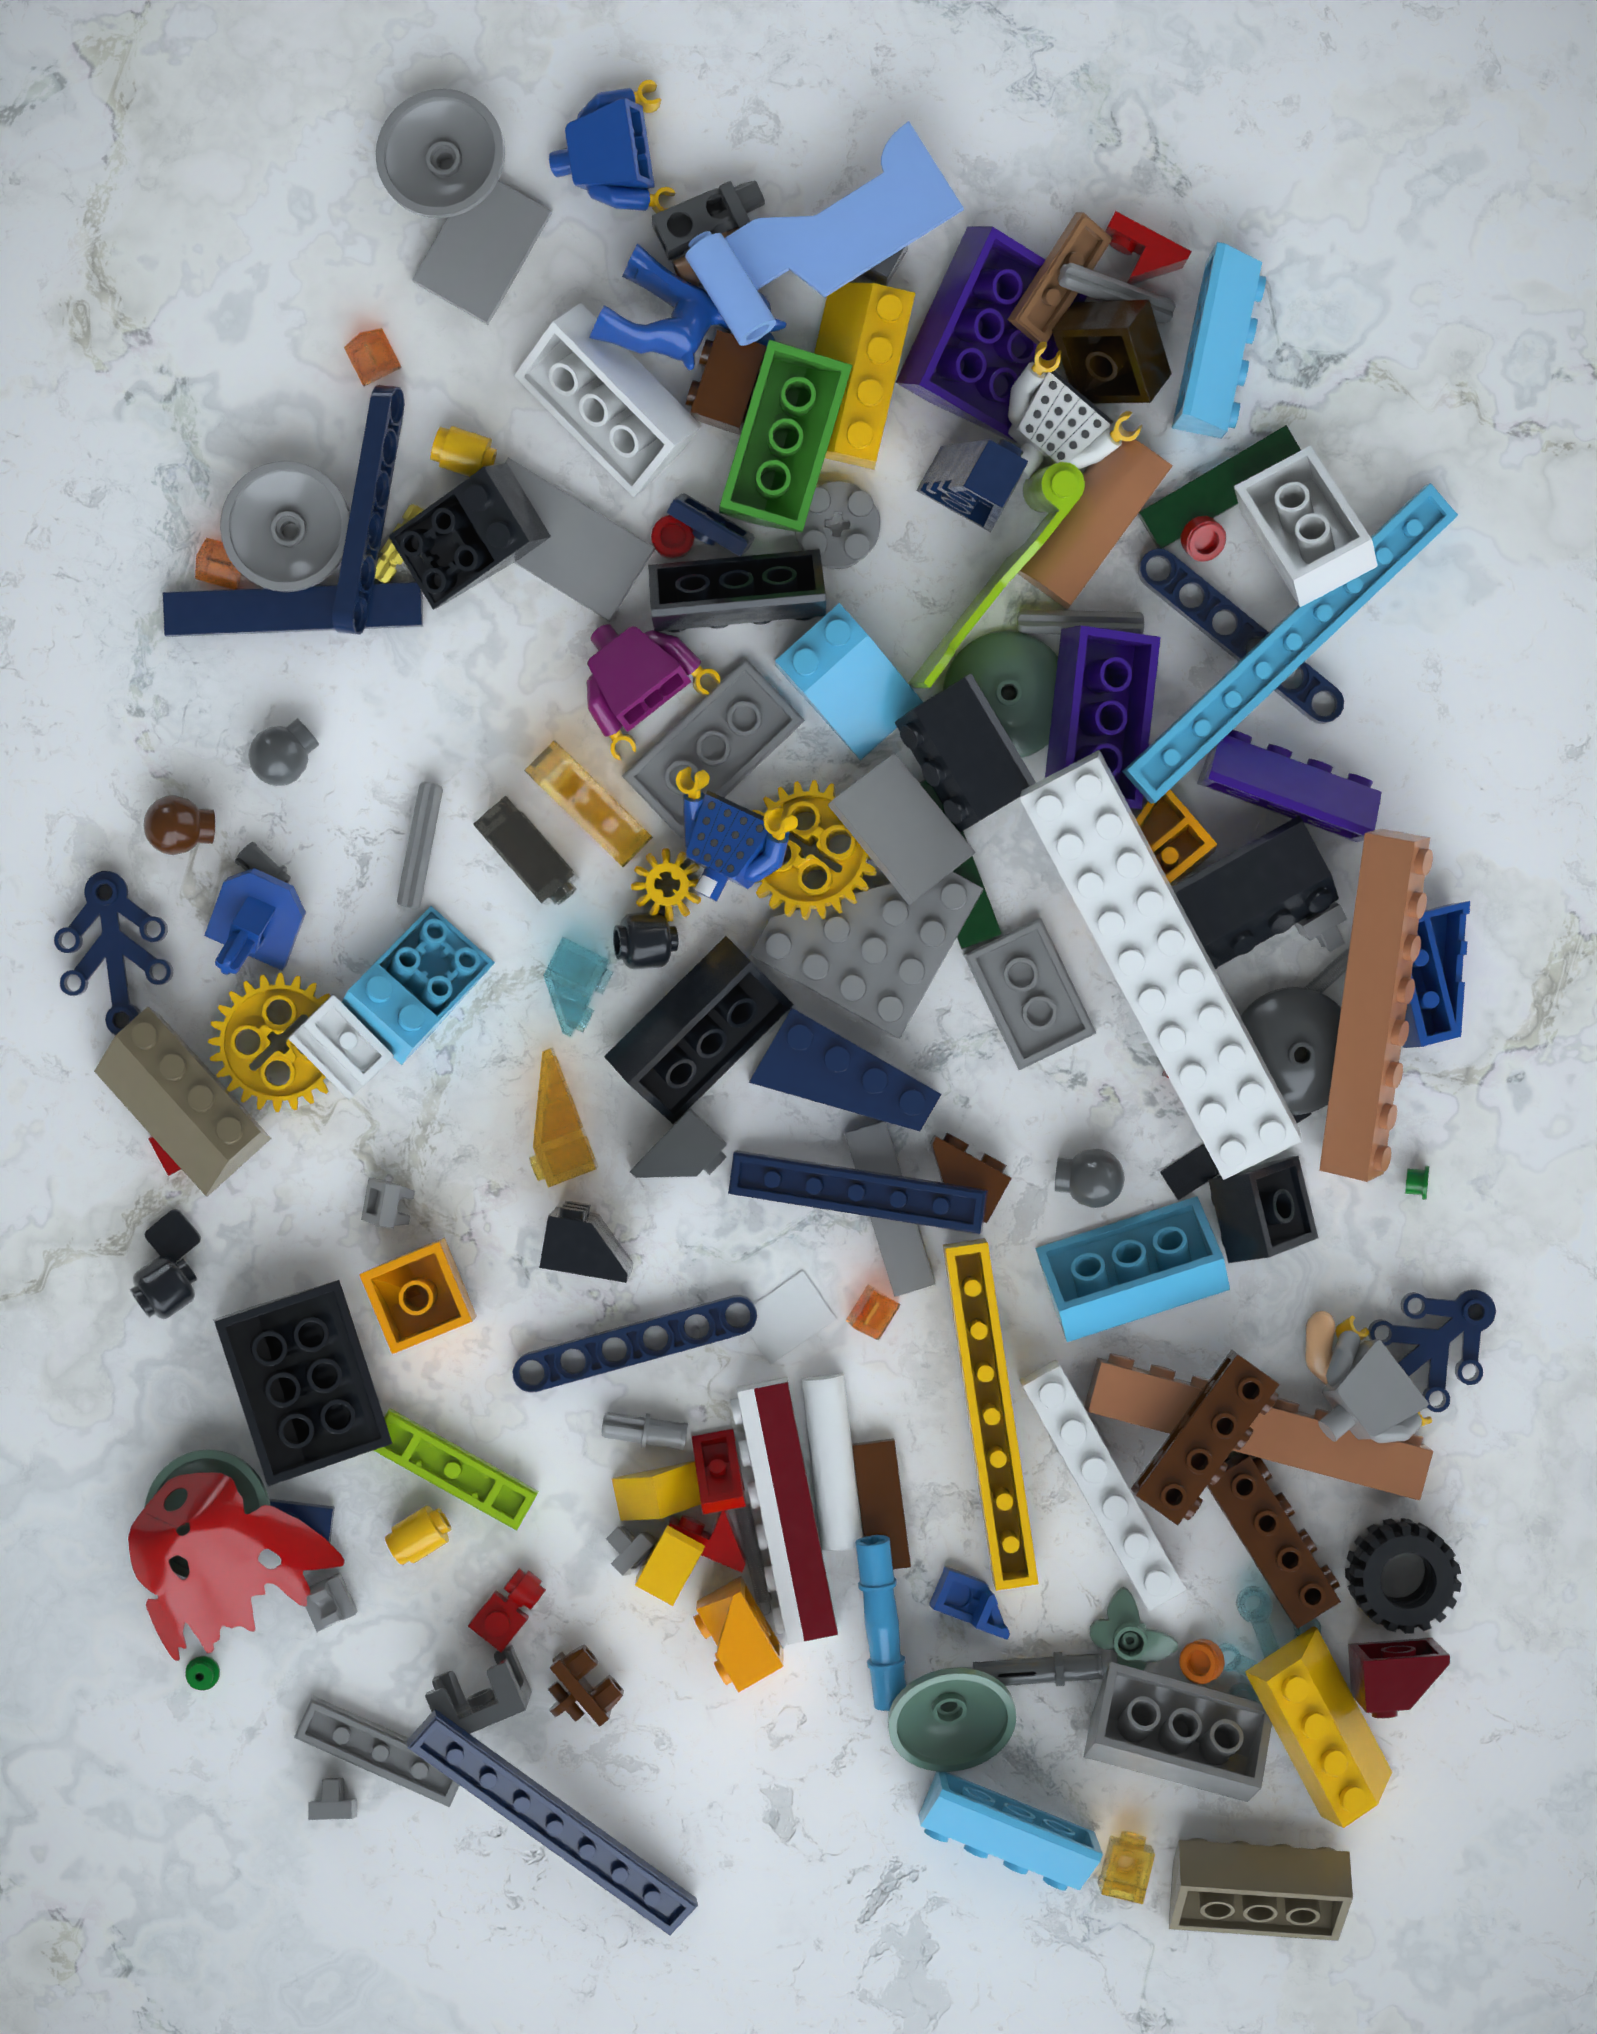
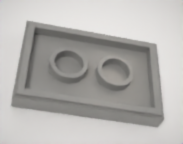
M498 180L491 193L476 207L463 214L447 218L413 277V282L489 325L552 215L551 210Z
M895 753L828 804L830 809L909 905L976 853Z
M1042 918L964 954V958L1018 1070L1096 1034Z

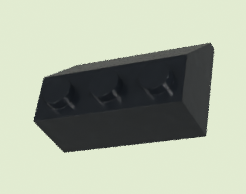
M972 674L967 675L926 700L894 722L900 731L903 743L912 751L922 768L923 777L933 787L944 805L946 816L955 824L960 833L1018 799L1022 790L1036 783Z
M565 1201L562 1207H556L548 1215L539 1268L627 1283L632 1273L633 1262L601 1216L590 1212L591 1205Z

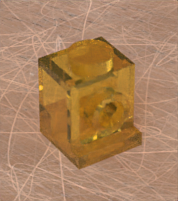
M1122 1831L1120 1838L1109 1837L1101 1875H1099L1097 1881L1102 1895L1140 1904L1144 1903L1155 1857L1152 1846L1145 1844L1146 1837L1129 1831ZM1122 1856L1133 1858L1132 1864L1128 1867L1119 1866L1118 1861Z

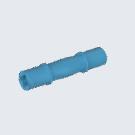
M871 1535L862 1537L855 1542L860 1578L858 1588L863 1591L865 1629L870 1652L867 1667L870 1669L874 1708L881 1711H889L894 1699L906 1687L904 1671L906 1661L905 1656L901 1655L899 1619L893 1590L897 1585V1581L893 1573L890 1538L884 1535Z

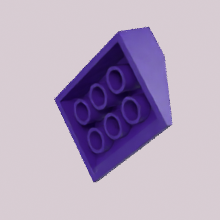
M968 226L895 383L929 403L1014 443H1018L1008 434L1012 426L1008 418L1010 393L1012 386L1027 365L1031 362L1035 363V349L1037 345L1007 319L1046 259L993 226ZM1078 293L1072 304L1074 302H1085L1087 296ZM1053 333L1047 341L1045 351L1040 355L1044 360H1052L1058 352Z

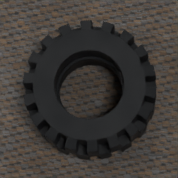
M1390 1518L1383 1520L1384 1525L1381 1527H1377L1375 1524L1366 1528L1369 1534L1364 1539L1360 1535L1356 1538L1354 1543L1357 1545L1355 1552L1349 1550L1346 1558L1350 1562V1568H1345V1578L1350 1582V1585L1347 1587L1350 1595L1356 1600V1604L1377 1625L1381 1624L1386 1630L1392 1632L1401 1629L1404 1634H1413L1416 1627H1419L1422 1631L1431 1629L1430 1621L1434 1619L1441 1623L1447 1617L1443 1613L1444 1609L1447 1606L1453 1609L1457 1602L1452 1597L1454 1591L1460 1592L1461 1582L1457 1579V1574H1461L1460 1565L1454 1560L1453 1557L1456 1555L1451 1547L1430 1528L1420 1522L1416 1524L1411 1519L1401 1518L1400 1522H1396ZM1402 1553H1415L1423 1559L1425 1573L1418 1589L1405 1597L1395 1598L1387 1596L1381 1588V1574L1387 1562Z

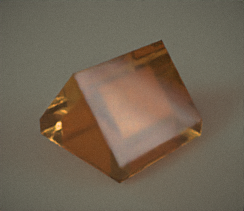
M382 328L360 332L344 347L363 386L402 368Z
M206 538L196 554L195 579L228 589L238 590L242 574L230 561L223 542Z
M868 1284L846 1321L854 1329L879 1340L901 1304Z

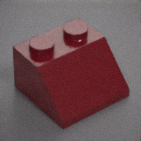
M1433 1638L1348 1644L1351 1693L1364 1711L1371 1713L1374 1718H1393L1398 1716V1711L1410 1710L1450 1664V1655Z

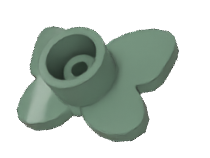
M1125 1587L1120 1588L1111 1599L1107 1607L1108 1619L1096 1620L1090 1626L1089 1634L1095 1645L1105 1650L1114 1649V1652L1117 1653L1118 1664L1143 1671L1146 1668L1147 1661L1159 1662L1174 1653L1179 1647L1178 1642L1173 1637L1160 1631L1146 1629V1625L1140 1623L1136 1602L1131 1592Z

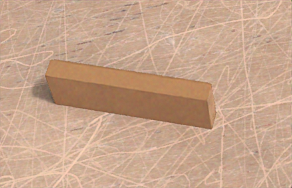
M1076 212L1007 320L1036 345L1040 342H1047L1052 335V329L1066 313L1078 292L1059 285L1058 277L1061 267L1064 264L1074 263L1093 270L1110 244L1112 237L1084 212Z

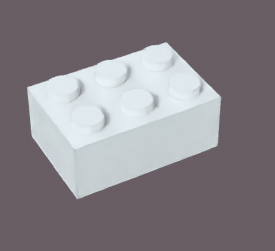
M1311 445L1234 486L1243 518L1300 607L1377 567L1372 538Z

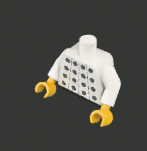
M1040 342L1035 349V363L1031 362L1027 365L1012 386L1010 393L1008 418L1012 426L1008 434L1022 446L1021 450L1024 453L1021 457L1029 461L1022 474V477L1030 479L1041 463L1047 467L1059 462H1068L1075 465L1078 469L1098 463L1121 446L1122 440L1132 441L1136 439L1143 426H1138L1134 431H1126L1122 426V422L1127 420L1132 412L1125 411L1119 416L1114 429L1108 428L1114 421L1055 371L1061 361V351L1059 350L1052 360H1044L1040 356L1045 351L1047 342Z

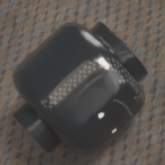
M649 912L627 914L621 920L620 925L614 927L613 946L615 956L618 960L622 959L624 964L630 969L663 967L669 962L671 952L678 950L676 926H669L667 919L660 912L654 916L650 915Z
M161 1255L134 1274L133 1283L135 1286L130 1289V1292L149 1318L155 1314L161 1319H167L194 1300L195 1292L191 1284L197 1280V1277L184 1259L176 1263L171 1257Z

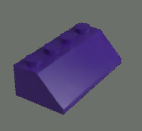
M1232 730L1208 753L1197 782L1198 785L1292 819L1300 816L1305 824L1355 842L1364 841L1365 833L1375 830L1382 794L1381 791L1371 788L1373 781L1352 773L1348 774L1347 779L1331 773L1333 768L1331 765L1310 758L1307 764L1291 759L1292 751L1277 745L1268 744L1267 749L1250 744L1252 741L1251 736L1236 730Z

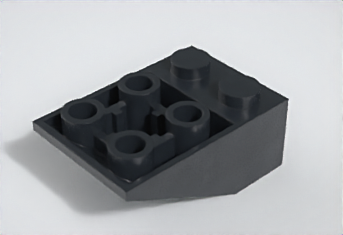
M507 463L481 468L389 535L390 540L433 610L521 559L551 537Z

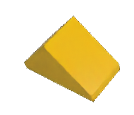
M695 1460L612 1478L620 1521L662 1519L701 1504Z
M667 1525L636 1576L635 1586L673 1606L705 1546Z

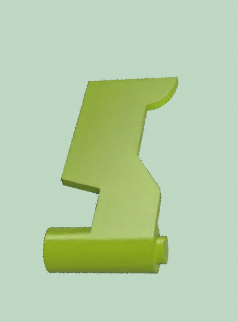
M1068 462L1055 463L1035 471L1030 479L1025 480L1023 497L1026 504L1037 512H1047L1048 514L1027 541L1006 558L911 678L908 684L913 688H930L968 633L1007 584L1042 547L1080 499L1084 492L1085 481L1082 472L1075 465Z

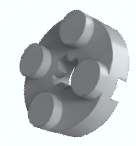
M842 481L824 483L815 489L803 532H795L796 540L803 551L820 549L822 567L830 569L849 568L864 559L875 547L880 532L879 512L873 503L871 495L861 490L858 486ZM834 514H841L843 521L850 524V529L842 530L841 537L832 536V529L825 528V521L832 520Z

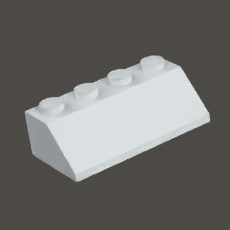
M580 303L552 321L514 374V377L634 498L683 451L702 425L627 349L612 343L589 338L597 318Z

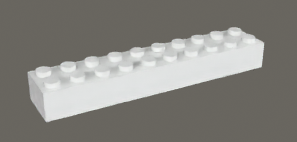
M1098 750L1022 790L1020 800L1223 1180L1302 1142L1300 1128L1101 752Z

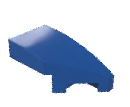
M945 1566L929 1606L933 1610L971 1623L976 1629L1006 1640L1010 1636L1008 1627L1004 1624L998 1609L996 1597L989 1590L988 1584L983 1580Z

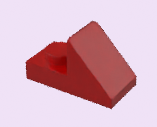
M1115 211L1105 231L1112 237L1110 246L1126 255H1132L1133 252L1140 255L1127 281L1131 285L1182 269L1192 252Z
M728 1429L691 1436L703 1515L746 1507L745 1488L734 1430Z
M728 1510L719 1512L710 1533L704 1531L705 1524L695 1518L682 1515L679 1520L671 1516L668 1526L705 1546L701 1556L741 1573L743 1572L746 1565V1557Z

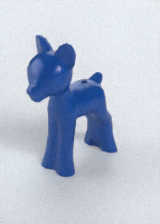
M637 244L622 277L645 288L673 307L674 310L671 318L647 325L635 324L604 305L589 338L612 343L640 354L647 352L663 354L682 361L688 370H692L695 365L694 354L711 326L719 325L730 333L732 332L706 291L672 273ZM759 292L760 296L762 297L763 301L765 302V304L771 312V305L769 301L767 300L765 295ZM775 318L776 325L774 328L755 342L767 346L769 340L775 341L771 332L784 329L787 323Z

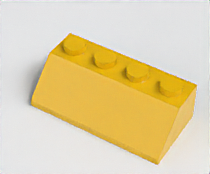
M849 282L827 296L814 353L851 364L852 368L827 448L826 459L875 470L914 303V292L876 283Z
M1313 1626L1246 1670L1245 1673L1320 1816L1345 1828L1379 1804L1392 1770L1318 1628Z

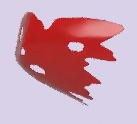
M222 1473L184 1474L167 1481L133 1522L128 1536L130 1559L136 1578L146 1589L158 1596L157 1599H148L146 1608L158 1636L175 1661L180 1660L178 1647L187 1649L183 1634L185 1623L189 1625L199 1639L206 1653H212L214 1643L220 1640V1629L222 1626L231 1629L241 1626L248 1631H255L251 1597L265 1595V1584L276 1585L296 1603L306 1607L307 1596L310 1595L311 1590L303 1575V1571L341 1567L345 1561L342 1555L323 1536L301 1520L273 1506L263 1505L250 1514H245L243 1498L238 1493L234 1481L231 1477ZM180 1488L187 1491V1499L179 1509L175 1511L165 1510V1500L173 1491ZM189 1523L190 1531L182 1536L176 1532L179 1526ZM264 1549H269L281 1558V1564L274 1569H268L258 1561V1557ZM176 1555L181 1556L188 1562L189 1575L184 1580L173 1572L169 1563V1559Z

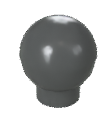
M297 718L286 728L282 726L270 727L257 734L249 748V764L254 774L261 781L274 786L288 785L295 782L305 771L309 760L308 754L319 746V743L307 727Z
M1091 1149L1082 1151L1073 1159L1058 1157L1055 1175L1056 1192L1070 1193L1072 1198L1079 1204L1091 1208L1107 1206L1121 1194L1125 1181L1124 1170L1119 1160L1110 1152L1102 1149Z

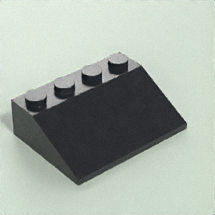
M340 1280L213 1319L267 1486L392 1444Z

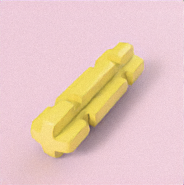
M414 504L409 505L402 516L404 519L403 523H398L393 532L424 509ZM388 538L380 551L382 556L380 559L378 558L375 579L384 584L390 583L396 574V565L403 563V559L390 538Z

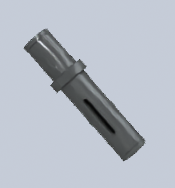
M1053 1652V1656L973 1662V1669L995 1677L1005 1686L1055 1682L1056 1686H1065L1066 1681L1103 1679L1100 1653L1063 1656L1062 1652Z

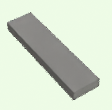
M878 1122L845 1133L855 1169L902 1176L886 1122ZM870 1217L894 1297L935 1285L917 1224Z
M316 1696L311 1698L294 1738L447 1807L451 1806L460 1786L408 1749L407 1737Z

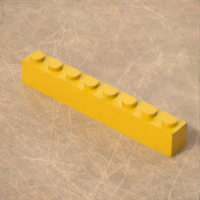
M983 1238L943 1244L992 1581L996 1591L1038 1585L988 1242Z

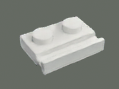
M334 994L288 1037L348 1100L394 1057Z

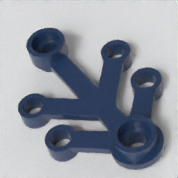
M101 871L88 879L84 889L86 905L69 927L57 931L54 937V944L63 953L77 952L83 944L82 936L100 916L102 934L75 969L66 971L61 976L60 988L65 994L70 996L83 994L88 988V980L106 958L112 1007L106 1014L105 1022L108 1030L112 1034L117 1035L123 1029L118 1027L115 1022L116 1015L119 1012H125L129 1016V1023L141 1013L137 1006L130 1003L124 956L144 970L148 981L156 985L166 984L172 979L173 967L168 961L157 959L120 930L118 913L137 925L142 938L148 942H159L166 937L168 933L166 922L160 917L151 916L128 898V886L120 875L111 871ZM104 884H108L113 891L111 898L106 901L102 900L98 894L99 888ZM152 921L158 922L161 927L160 934L155 938L150 937L146 930L147 925ZM67 932H71L75 936V944L69 949L65 948L62 944V937ZM159 963L166 968V976L162 980L155 979L152 974L153 967ZM71 975H77L81 980V986L76 991L70 990L67 985V980Z
M1471 1289L1464 1291L1455 1300L1425 1298L1416 1292L1408 1293L1402 1298L1401 1310L1412 1319H1421L1426 1314L1451 1317L1438 1329L1392 1325L1382 1319L1373 1321L1368 1328L1369 1339L1375 1340L1376 1328L1381 1325L1388 1327V1337L1381 1340L1385 1346L1393 1342L1418 1345L1398 1361V1364L1408 1377L1430 1360L1427 1388L1423 1391L1422 1395L1429 1404V1397L1433 1392L1440 1391L1443 1395L1440 1405L1431 1406L1430 1404L1426 1407L1433 1412H1442L1450 1404V1395L1445 1390L1449 1345L1462 1332V1358L1455 1366V1375L1459 1381L1467 1385H1475L1483 1377V1368L1478 1362L1481 1331L1487 1329L1493 1323L1496 1307L1492 1298L1480 1290ZM1413 1298H1419L1422 1303L1421 1310L1417 1313H1410L1408 1310V1303ZM1473 1304H1479L1482 1309L1481 1315L1476 1319H1471L1468 1315V1309ZM1467 1364H1473L1476 1368L1475 1375L1470 1379H1465L1462 1375V1369Z

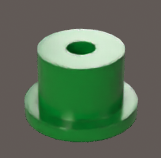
M1425 1166V1170L1407 1168L1405 1194L1422 1195V1200L1427 1199L1429 1166Z
M198 1656L187 1665L185 1671L186 1680L193 1689L201 1691L211 1689L219 1680L220 1668L211 1657ZM198 1673H202L204 1678L199 1677Z

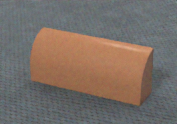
M1136 439L1132 441L1122 440L1121 446L1100 462L1089 465L1082 473L1085 481L1082 496L1047 541L1017 574L1068 610L1173 465Z

